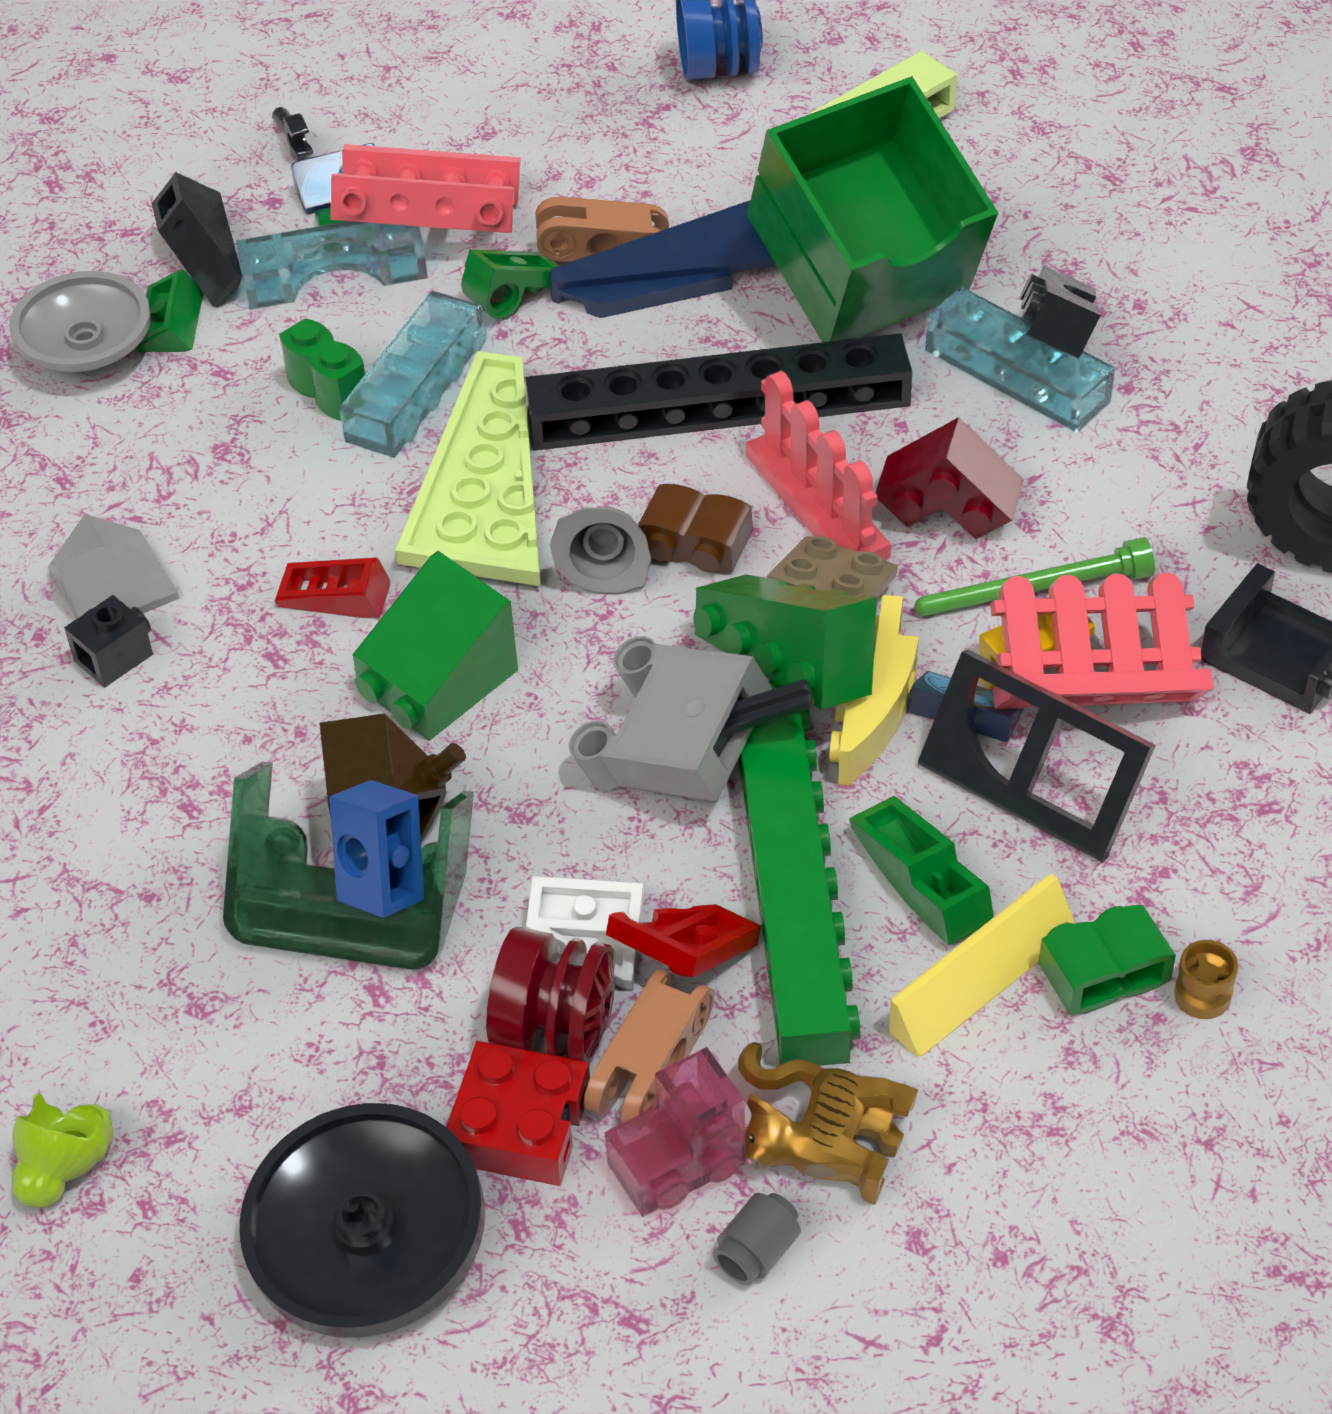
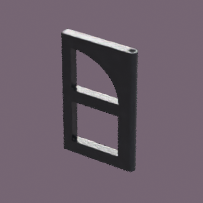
M968 649L960 654L919 756L918 765L1103 863L1109 857V853L1156 745ZM979 678L1039 708L1010 780L1006 779L993 767L985 756L977 737L974 722V698ZM1062 720L1124 752L1094 825L1032 793Z

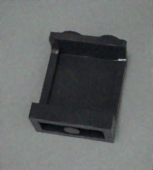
M1257 563L1206 624L1201 648V661L1311 714L1323 697L1328 700L1332 699V621L1271 593L1275 571Z

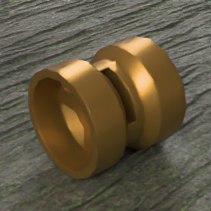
M1198 940L1190 943L1183 950L1174 989L1175 1001L1182 1011L1198 1019H1213L1221 1016L1228 1010L1239 968L1237 957L1232 949L1218 941Z

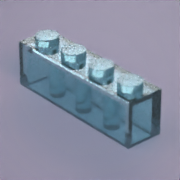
M960 287L927 315L925 351L1076 433L1111 403L1115 373L1114 366L1085 351L1082 352L1078 359L1027 336L1025 319L964 287Z
M431 290L339 407L346 443L395 458L404 445L415 438L420 424L429 412L437 409L442 395L452 382L458 381L466 363L474 353L482 349L485 343L486 327L483 326L481 305Z

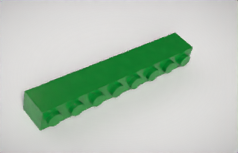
M772 680L768 681L772 689L781 687ZM810 709L753 727L738 761L780 1065L798 1059L812 1062L818 1066L850 1063L851 1040L860 1039V1020L857 1005H847L845 992L853 991L852 969L849 957L839 958L838 946L845 945V927L842 911L832 912L831 901L838 900L837 876L835 867L825 868L824 857L831 856V843L828 823L818 824L817 814L824 813L821 781H811L810 772L817 771L814 739L805 740L804 731L811 729Z

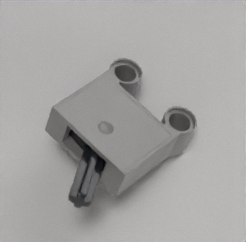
M636 636L621 644L613 658L615 669L636 698L617 736L608 723L591 721L583 724L571 736L569 752L597 789L612 790L622 786L717 802L753 727L810 709L815 705L814 695L807 680H800L772 689L753 656L659 645L649 637Z

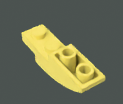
M882 595L880 616L876 615L872 695L836 705L835 722H843L842 731L832 730L829 762L839 763L838 785L849 786L867 771L883 753L896 734L909 705L910 689L915 682L917 673L919 637L901 635L902 596Z

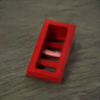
M378 557L287 563L274 601L281 608L359 618H379L390 588V579ZM304 580H308L307 589L301 590Z

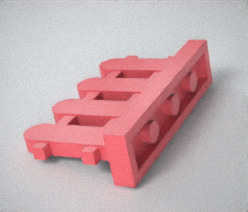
M783 371L767 376L766 379L761 381V390L765 394V416L761 417V426L765 430V435L746 442V457L813 536L830 538L837 545L857 552L867 551L876 553L883 560L891 558V543L872 522V507L877 505L878 496L873 491V477L868 466L861 460L852 464L846 461L845 444L837 431L831 430L824 434L820 432L819 417L815 407L808 400L798 404L793 401L792 384Z
M1164 572L1153 578L1147 587L1148 596H1134V588L1130 579L1123 574H1112L1099 585V597L1085 598L1084 587L1078 578L1072 575H1063L1051 584L1049 599H1035L1034 588L1030 581L1022 576H1014L1009 578L1000 587L999 600H994L990 603L991 616H1001L1005 653H1000L996 656L997 664L1078 706L1193 702L1214 689L1211 669H1193V663L1201 660L1200 647H1190L1186 611L1194 608L1193 595H1184L1180 579L1172 573ZM1137 612H1150L1154 648H1141ZM1101 613L1105 650H1091L1087 614ZM1037 615H1051L1055 651L1041 652ZM1143 664H1157V670L1144 671ZM1093 666H1107L1108 672H1094ZM1057 667L1058 674H1044L1043 668ZM997 686L993 688L995 709L1035 707Z

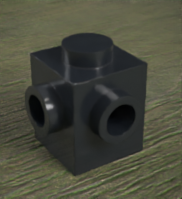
M114 595L89 609L82 616L64 627L74 662L104 688L153 655L148 633L151 632L149 621L137 607L129 608Z

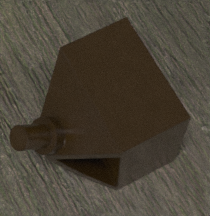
M385 713L320 722L329 813L330 796L373 780L418 795L422 843L447 794L446 783L451 780L452 771L466 759V754L462 747L456 743H451L438 755H427Z

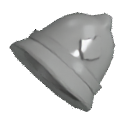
M611 506L603 508L584 507L558 519L550 542L555 568L576 586L591 592L618 594L645 585L651 563L646 535L633 518L624 511Z

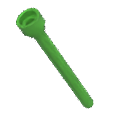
M1141 537L1124 541L1122 547L1115 548L1114 554L1016 576H1022L1029 580L1034 588V592L1049 589L1051 584L1063 575L1075 576L1081 582L1118 573L1126 577L1129 576L1131 580L1151 577L1155 573V561L1148 539ZM1011 577L921 596L915 602V610L921 616H929L999 600L1000 587Z

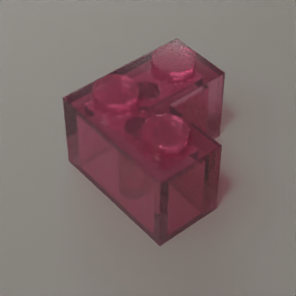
M708 1047L656 1072L657 1106L605 1132L607 1164L642 1217L658 1209L667 1210L675 1207L686 1198L688 1193L709 1182L718 1183L730 1178L737 1172L740 1166L745 1164V1100Z

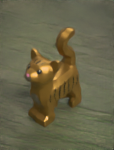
M752 1042L743 1048L738 1057V1070L749 1084L760 1090H778L796 1081H801L811 1091L808 1107L801 1122H793L784 1113L775 1109L757 1095L750 1094L747 1105L751 1111L749 1125L743 1131L747 1163L754 1169L790 1165L814 1179L850 1182L859 1187L863 1200L875 1205L885 1182L883 1175L889 1160L884 1155L895 1157L904 1137V1133L893 1124L894 1114L908 1117L910 1110L912 1111L915 1105L918 1089L883 1077L861 1076L840 1068L824 1069L812 1062L798 1059L781 1064L774 1069H764L760 1064L762 1045ZM858 1136H867L877 1141L881 1153L871 1151L857 1143Z

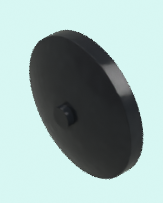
M386 1103L349 1105L325 1112L304 1122L281 1139L260 1163L248 1185L242 1203L239 1228L241 1250L246 1266L256 1286L270 1305L286 1319L302 1328L327 1336L341 1338L376 1336L400 1329L421 1319L444 1302L459 1286L470 1270L481 1245L485 1225V1200L482 1185L470 1155L460 1140L440 1122L422 1112L400 1105Z

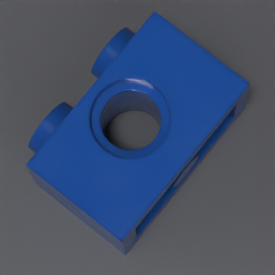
M369 780L330 796L337 901L385 918L424 900L418 795Z

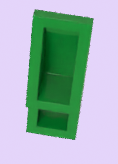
M892 796L849 818L852 830L886 879L908 906L947 945L979 930L994 918L989 886L958 862L955 843L896 796Z

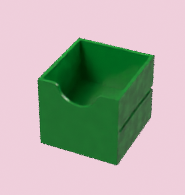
M913 76L766 130L757 169L759 175L755 178L747 213L749 220L822 342L860 338L968 295L998 216L997 209Z

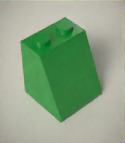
M436 551L428 558L352 654L356 672L355 685L359 693L368 702H377L391 712L395 720L407 730L414 729L430 741L518 671L511 601L443 553Z

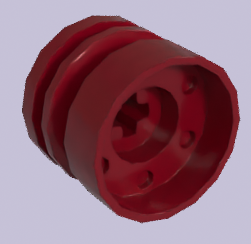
M517 926L510 929L497 957L490 984L486 1016L488 1042L532 1051L540 1039L543 1030H545L547 1054L563 1057L568 1049L570 1059L592 1062L608 1026L613 1007L615 958L612 946L596 942L591 945L587 953L586 944L583 939L573 938L568 942L558 961L556 939L552 933Z

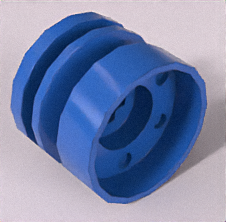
M676 0L678 44L686 81L714 78L717 69V58L724 59L730 76H737L739 56H741L746 74L759 72L763 32L761 15L755 0H736V4H734L733 0H718V6H712L711 0Z

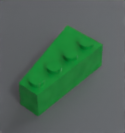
M747 574L696 587V609L693 614L696 636L725 653L753 656L765 677L780 686L800 680H807L814 695V706L821 710L872 695L877 596L866 594L857 597L850 596L848 591L837 589L827 592L816 590L813 585L800 584L791 586L787 585L786 581Z

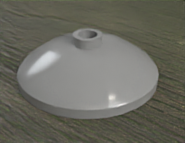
M82 271L52 278L30 290L15 306L9 326L13 344L26 360L49 370L76 373L106 367L128 355L147 334L151 322V312L146 295L139 286L129 279L108 272Z

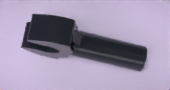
M284 107L276 108L272 113V118L285 134L294 160L311 156L313 149L305 137L309 130L303 116L300 113L291 115Z

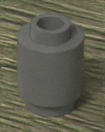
M753 1194L717 1237L719 1246L713 1252L715 1262L730 1278L743 1285H751L756 1278H765L801 1233L800 1225L796 1220L798 1218L797 1210L787 1199L779 1194Z

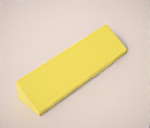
M1053 874L1044 877L892 997L889 1033L915 1056H923L1035 966L1039 961L1042 938L1060 924H1074V919L1058 878Z

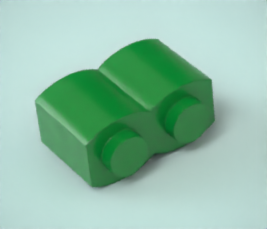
M307 318L279 334L289 384L300 394L315 398L316 404L323 413L333 419L346 421L370 406L363 359L354 348L342 342L334 341L332 333L324 325Z
M1144 905L1114 906L1102 912L1093 922L1063 923L1050 930L1041 940L1038 964L1068 1013L1083 1014L1102 1008L1120 997L1144 994L1164 985L1172 978L1176 954Z

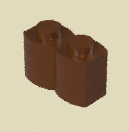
M660 484L638 526L646 535L650 555L653 559L671 562L687 561L705 572L730 573L733 572L753 531L752 506L740 499L727 495H704L687 486Z

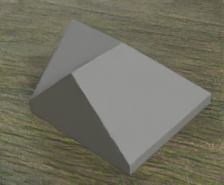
M87 514L83 515L48 566L51 577L76 619L112 595L116 596L129 608L137 607L142 613L179 599L178 591L140 530Z

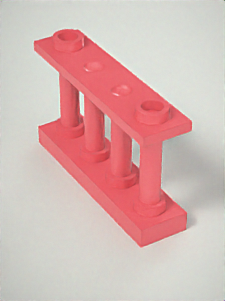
M344 144L342 149V174L332 173L331 220L512 233L513 205H518L521 157Z

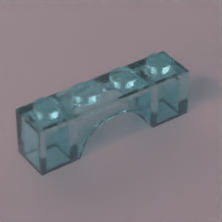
M345 221L236 240L250 310L295 302L298 292L308 281L332 271L353 270L363 272L377 279L383 286L428 278L424 243L419 226Z

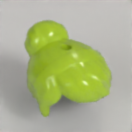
M36 1093L33 1097L30 1113L26 1116H17L12 1130V1142L16 1157L19 1160L12 1172L13 1194L15 1198L21 1201L24 1206L32 1208L48 1207L60 1200L65 1189V1183L89 1171L97 1162L102 1161L107 1153L114 1133L111 1111L97 1104H85L70 1109L64 1115L58 1107L46 1104L42 1094Z

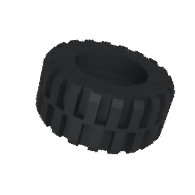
M1332 380L1316 383L1312 391L1305 387L1290 394L1287 402L1282 401L1269 412L1268 420L1262 423L1257 436L1246 488L1248 489L1247 503L1249 511L1253 516H1256L1255 524L1265 537L1272 535L1271 543L1283 554L1288 551L1295 555L1294 559L1309 567L1311 563L1323 566L1322 571L1332 573V486L1317 478L1310 471L1323 465L1332 464Z

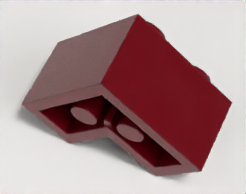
M958 417L888 455L875 494L878 496L877 500L906 527L944 509L970 535L977 539L1013 521L1024 479Z

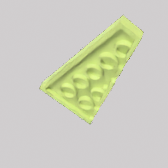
M477 351L395 549L397 564L421 568L432 554L440 551L474 576L541 586L522 357Z

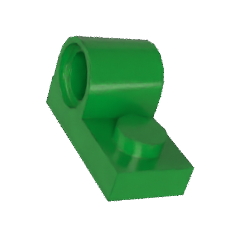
M469 249L462 276L461 289L467 298L492 318L502 319L511 315L518 308L524 290L540 292L542 288H551L550 270L559 265L543 256L540 252Z

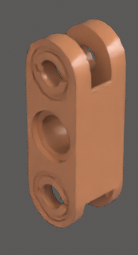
M559 196L542 201L535 212L537 248L543 256L555 261L572 262L669 228L668 215L665 210L659 206L646 203Z
M661 968L657 969L648 980L594 1069L585 1092V1109L600 1116H605L613 1108L630 1080L632 1084L623 1103L621 1123L636 1131H642L646 1128L708 1022L714 1004V989L699 985L696 989H693L691 994L673 988V973Z

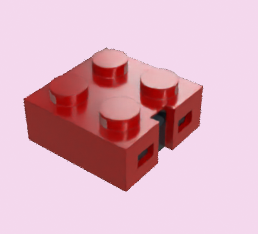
M476 1040L447 1128L465 1147L474 1163L475 1169L561 1187L573 1148L571 1125L580 1126L585 1109L584 1097L590 1080L589 1062Z

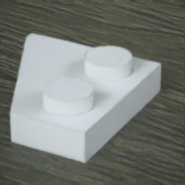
M533 876L526 928L552 933L556 939L557 952L561 955L568 942L573 938L583 939L586 944L587 953L591 945L596 942L611 945L615 958V985L624 990L633 991L638 951L605 934L608 917L614 912H624L630 919L641 923L644 900L643 883Z

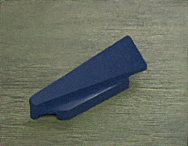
M749 200L552 268L549 273L551 298L553 302L558 304L567 300L582 303L587 314L598 318H605L732 290L730 271L768 268L775 266V262L747 216Z

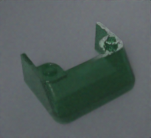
M261 762L234 777L223 921L228 933L235 940L247 945L409 970L422 969L438 957L443 949L466 876L474 792L463 790L441 807L438 841L428 843L421 848L424 900L382 918L337 901L335 869L307 865L308 841L302 828L289 819L269 816L273 763Z

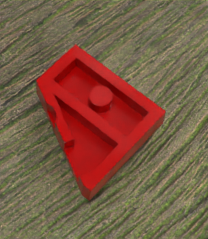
M717 904L692 906L687 909H654L652 922L642 923L630 919L624 912H614L608 917L605 935L667 965L668 969L677 975L694 978L757 946L761 925Z

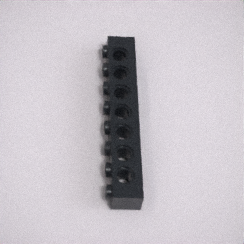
M902 333L528 376L525 377L534 451L761 424V417L765 416V394L761 390V381L779 371H783L792 384L793 401L796 404L805 400L810 401L815 407L818 417L910 407L912 368Z

